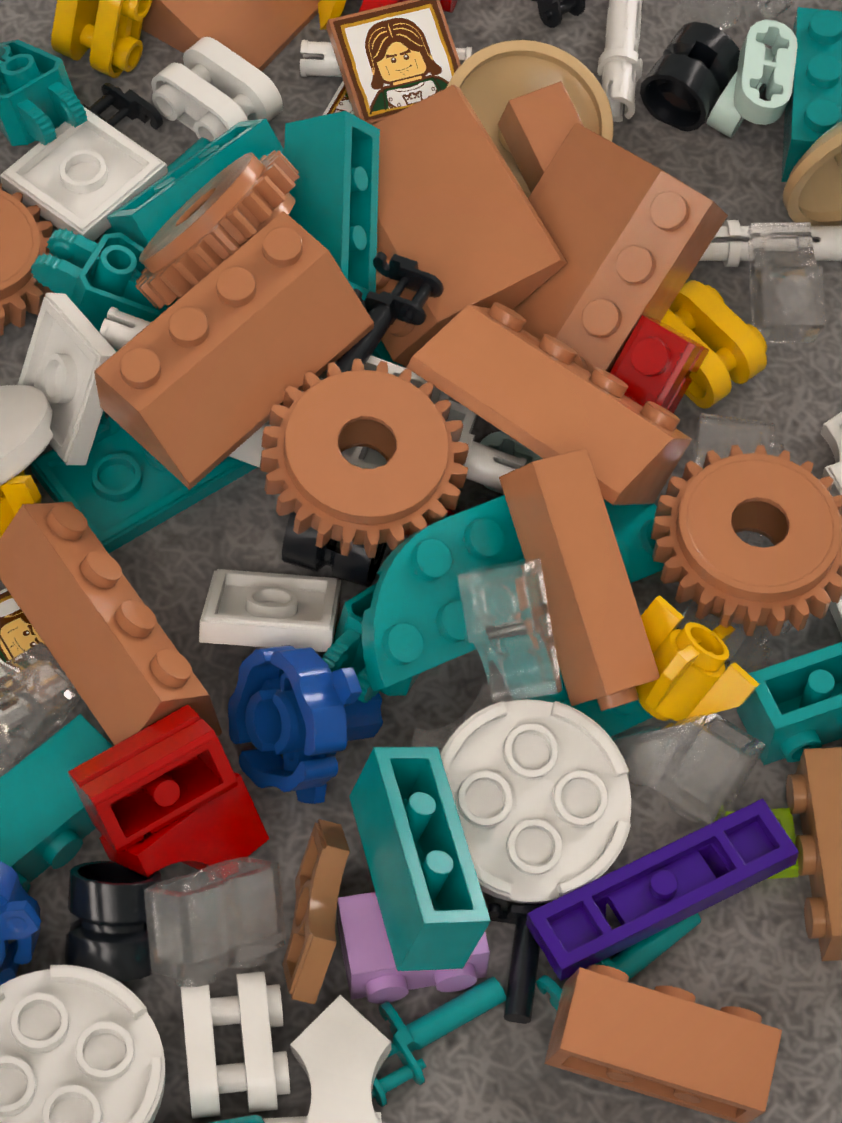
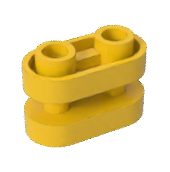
M57 0L51 46L54 51L75 61L80 60L90 48V66L109 77L118 78L123 71L131 72L141 58L143 43L139 39L143 18L150 9L152 0Z
M690 280L683 285L661 322L709 349L697 373H690L689 377L692 382L685 392V395L698 407L707 409L731 392V380L735 383L743 384L765 369L767 365V344L761 332L753 325L746 324L724 303L723 298L715 288L710 285H704L696 280Z

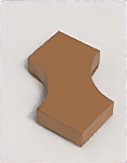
M321 819L318 820V823L314 824L295 879L296 903L294 919L282 963L291 998L314 1005L337 943L335 933L337 901L342 876L350 852L342 825Z

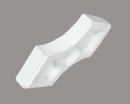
M339 995L290 1044L291 1052L307 1074L311 1085V1104L305 1123H379L372 1104V1089L377 1072L392 1050L391 1041L346 999Z

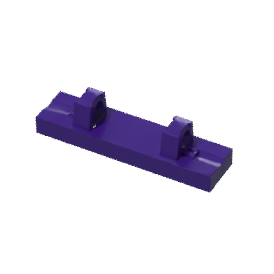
M762 798L527 913L526 926L544 952L555 974L562 981L572 976L580 967L586 969L590 965H594L795 865L799 851ZM607 903L621 926L613 930L606 919Z

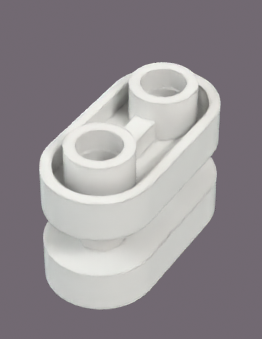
M211 37L201 38L184 52V65L175 62L169 64L153 77L151 82L153 90L152 101L160 114L171 121L179 120L194 131L199 139L204 137L210 142L239 122L264 118L270 122L283 108L281 95L267 75Z
M264 971L236 974V996L210 998L208 977L180 980L192 1119L221 1116L219 1094L247 1091L249 1113L278 1110L277 1095L290 1094L287 1051L273 1052L271 1037L272 1027L283 1026L280 984L266 985ZM240 1024L244 1062L216 1065L213 1026Z

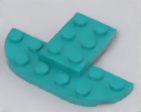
M505 495L439 520L413 533L390 553L377 572L380 578L374 590L371 606L364 610L362 622L363 657L373 692L389 687L493 642L516 700H542L552 703L557 701L571 706ZM603 499L630 584L663 570L664 563L654 562L652 557L656 540L651 539V531L657 506L654 503L612 505ZM597 699L571 706L593 719L610 737L653 717L645 711L639 700L604 711H600Z

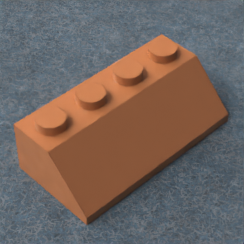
M282 211L94 370L100 408L190 490L270 420V412L274 404L284 406L285 389L289 385L303 391L305 373L311 371L319 377L327 370L329 363L340 359L374 329V321L330 251L287 213Z
M494 302L491 308L467 305L410 359L406 368L427 382H431L436 388L543 459L587 448L602 497L612 505L653 504L692 441V438L676 429L680 422L676 415L651 401H647L644 407L624 395L628 385L622 380L598 367H595L591 374L573 362L577 355L575 350L544 334L540 341L523 330L527 322L524 317L497 302Z
M72 502L23 504L0 538V580L113 744L120 743L187 704L219 737L222 730L210 695L193 673L188 660L178 652L158 624L153 611L143 603L123 575L118 562L108 554L88 526L85 516L76 509Z

